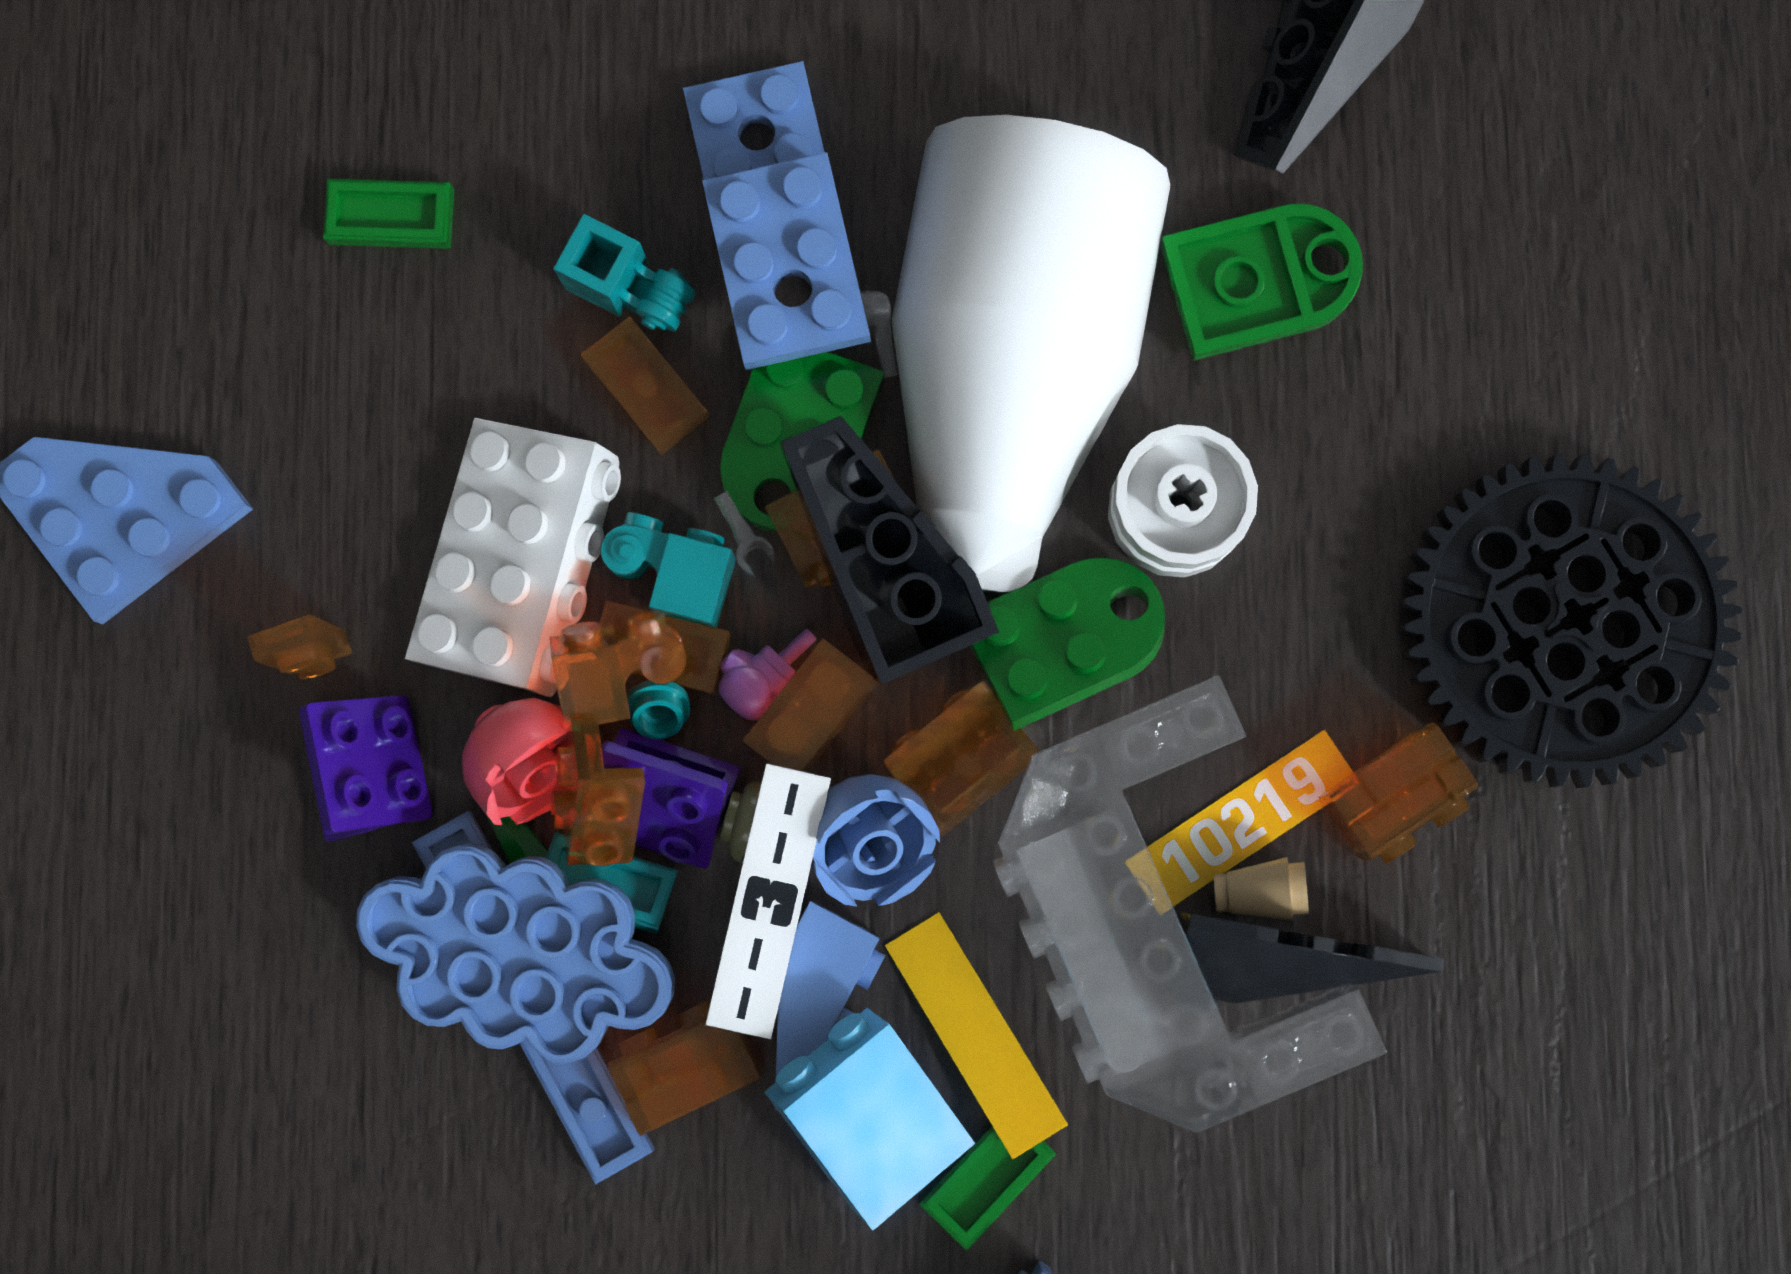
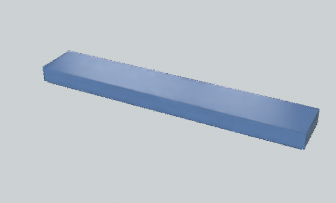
M472 811L463 813L412 842L425 868L440 852L461 843L481 844L493 850ZM526 1039L520 1042L523 1051L595 1185L655 1150L599 1045L583 1059L562 1063L552 1062L538 1055Z

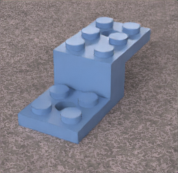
M796 62L683 88L703 174V187L745 370L871 342L828 153L824 152L804 62ZM762 123L769 126L775 133L772 143L762 150L746 148L740 142V137L749 125ZM788 277H799L805 279L810 284L812 293L804 304L797 307H788L781 304L775 297L778 285Z

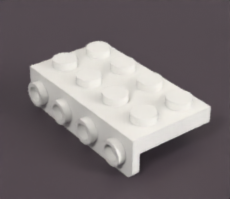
M474 418L405 659L528 690L539 695L553 696L558 684L564 680L568 672L570 663L568 648L575 623L581 619L586 608L587 593L585 587L592 562L601 553V545L604 540L602 527L609 502L615 498L619 490L621 474L618 456L593 441Z

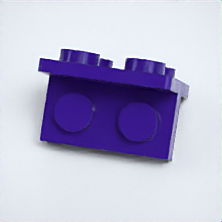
M406 696L314 702L299 708L325 842L345 840L382 827L420 822L432 817L433 812L409 699Z
M621 727L614 743L605 741L598 754L588 828L592 832L604 835L614 842L628 843L664 855L674 862L688 863L706 869L712 860L718 830L727 811L732 791H735L741 767L658 739H650Z

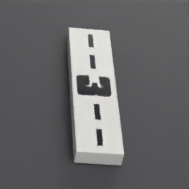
M766 763L706 1025L771 1039L816 846L818 826L822 819L831 778Z

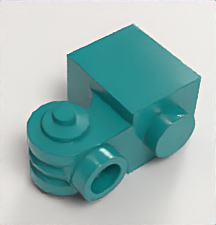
M583 214L553 268L565 290L618 317H621L626 308L642 318L641 324L651 330H654L656 327L662 331L667 329L676 332L681 323V315H685L687 312V304H691L697 294L690 286V283L683 277L684 275L678 270L670 268L668 272L658 269L656 273L647 268L649 262L639 241L586 214Z
M628 512L624 524L612 529L605 536L601 545L603 562L617 577L623 580L641 578L648 571L649 567L655 569L657 578L649 608L658 616L717 631L736 562L733 551L730 548L723 547L725 538L695 528H688L686 537L672 533H662L664 522L646 515Z

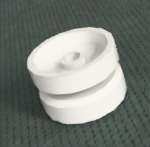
M1177 424L1151 432L1130 450L1110 490L1108 520L1116 543L1133 563L1156 575L1188 577L1213 568L1244 538L1256 515L1258 485L1249 459L1230 438L1206 426ZM1175 495L1185 497L1190 504V509L1185 504L1174 507L1170 502L1171 497Z

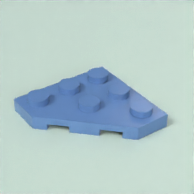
M33 437L0 462V498L91 619L100 624L106 623L253 510L252 506L218 462L209 456Z

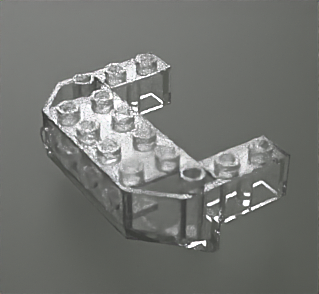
M1219 675L1034 754L998 842L1003 856L992 860L1006 895L1010 897L1020 893L1029 914V918L1020 921L1019 925L1032 956L1036 959L1046 954L1056 977L1055 980L1045 985L1060 1020L1063 1021L1073 1017L1083 1042L1073 1045L1072 1048L1086 1082L1089 1084L1100 1080L1106 1096L1196 1133L1387 1053L1360 990L1350 983L1229 1034L1122 791L1247 737Z

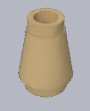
M1287 856L1228 871L1227 874H1214L1217 913L1230 912V914L1286 921H1293V915L1309 914L1305 862L1288 863Z

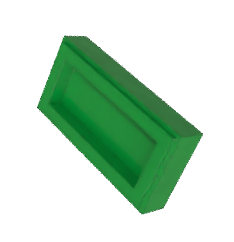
M327 179L323 239L328 245L451 249L455 189L450 182Z
M991 1124L979 1136L975 1144L922 1197L919 1205L967 1251L1051 1161L1056 1152L1043 1140L1012 1160Z

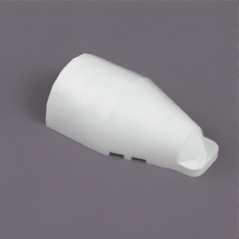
M1014 115L963 117L935 127L926 141L892 315V331L917 508L925 513L936 526L935 529L976 573L983 592L995 595L1007 594L1032 581L1038 564L1042 538L1137 369L1170 191L1167 168L1142 148L1102 131L1058 120Z

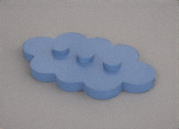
M461 843L443 850L432 859L422 879L396 876L376 884L363 896L357 909L356 928L363 945L372 955L399 966L396 990L401 1005L413 1019L427 1026L445 1027L461 1021L470 1036L477 1043L487 1048L505 1049L515 1046L526 1039L538 1055L552 1062H574L585 1058L597 1048L609 1026L619 1029L636 1030L654 1023L665 1013L675 992V976L667 958L660 950L644 942L632 939L635 913L630 899L621 888L605 879L586 878L570 884L565 873L558 865L544 857L527 856L506 866L493 850L481 844Z

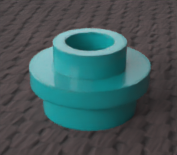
M665 679L647 680L636 685L629 692L626 699V714L639 734L650 739H666L678 733L687 721L690 714V699L687 692L675 682Z

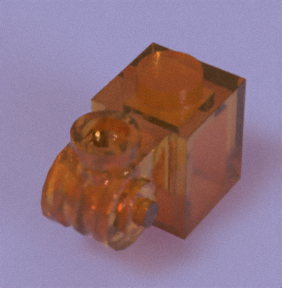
M650 610L635 613L627 617V627L614 629V626L600 628L599 623L582 622L565 627L561 630V635L549 637L551 659L565 730L630 719L625 684L629 675L638 669L642 670L644 676L649 681L657 684H667L682 674L686 665V653L679 633L666 623L663 611Z

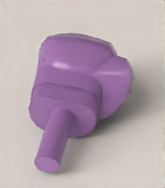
M805 629L779 654L768 645L763 647L756 655L741 649L732 650L719 665L723 672V677L719 684V694L740 717L752 721L765 718L789 691V685L797 679V674L790 665L817 640L816 637L808 629Z

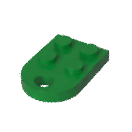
M1309 204L1283 205L1162 236L1160 241L1161 252L1192 361L1321 328L1335 320L1346 309L1354 298L1362 278V254L1353 232L1335 214L1321 207ZM1320 246L1335 248L1343 257V271L1335 275H1326L1319 272L1313 265L1312 251Z
M829 352L753 368L726 440L720 464L723 488L736 512L753 526L772 533L789 534L809 529L810 525L779 441L838 416H842L861 440H863L885 379V372ZM769 483H779L789 489L791 492V502L783 513L767 515L756 507V495L763 486Z
M1110 558L1086 559L1066 566L987 602L999 633L970 645V648L1012 730L1016 731L1123 682L1145 669L1155 658L1162 644L1165 627L1164 604L1152 580L1135 566ZM1135 596L1146 604L1147 610L1137 619L1125 620L1116 616L1111 606L1121 597Z

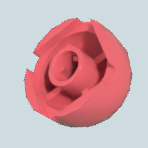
M527 698L510 701L503 705H495L479 716L462 752L463 781L471 796L493 824L502 826L500 818L508 816L511 817L516 825L527 823L551 810L574 790L577 785L572 779L567 778L575 772L580 762L587 770L589 769L594 757L595 744L579 722L559 705L537 698Z

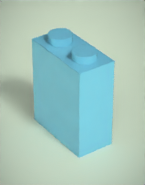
M868 1008L864 1009L861 1013L848 1015L836 1023L830 1030L827 1041L810 1055L800 1056L786 1064L777 1074L776 1083L764 1092L849 1207L872 1231L975 1144L890 1024Z

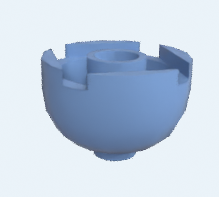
M874 774L848 777L828 789L822 819L818 826L817 841L811 866L826 893L844 905L857 906L855 900L866 901L871 899L875 900L877 906L891 904L913 892L931 873L936 862L932 853L936 845V839L940 842V830L922 798L898 779Z

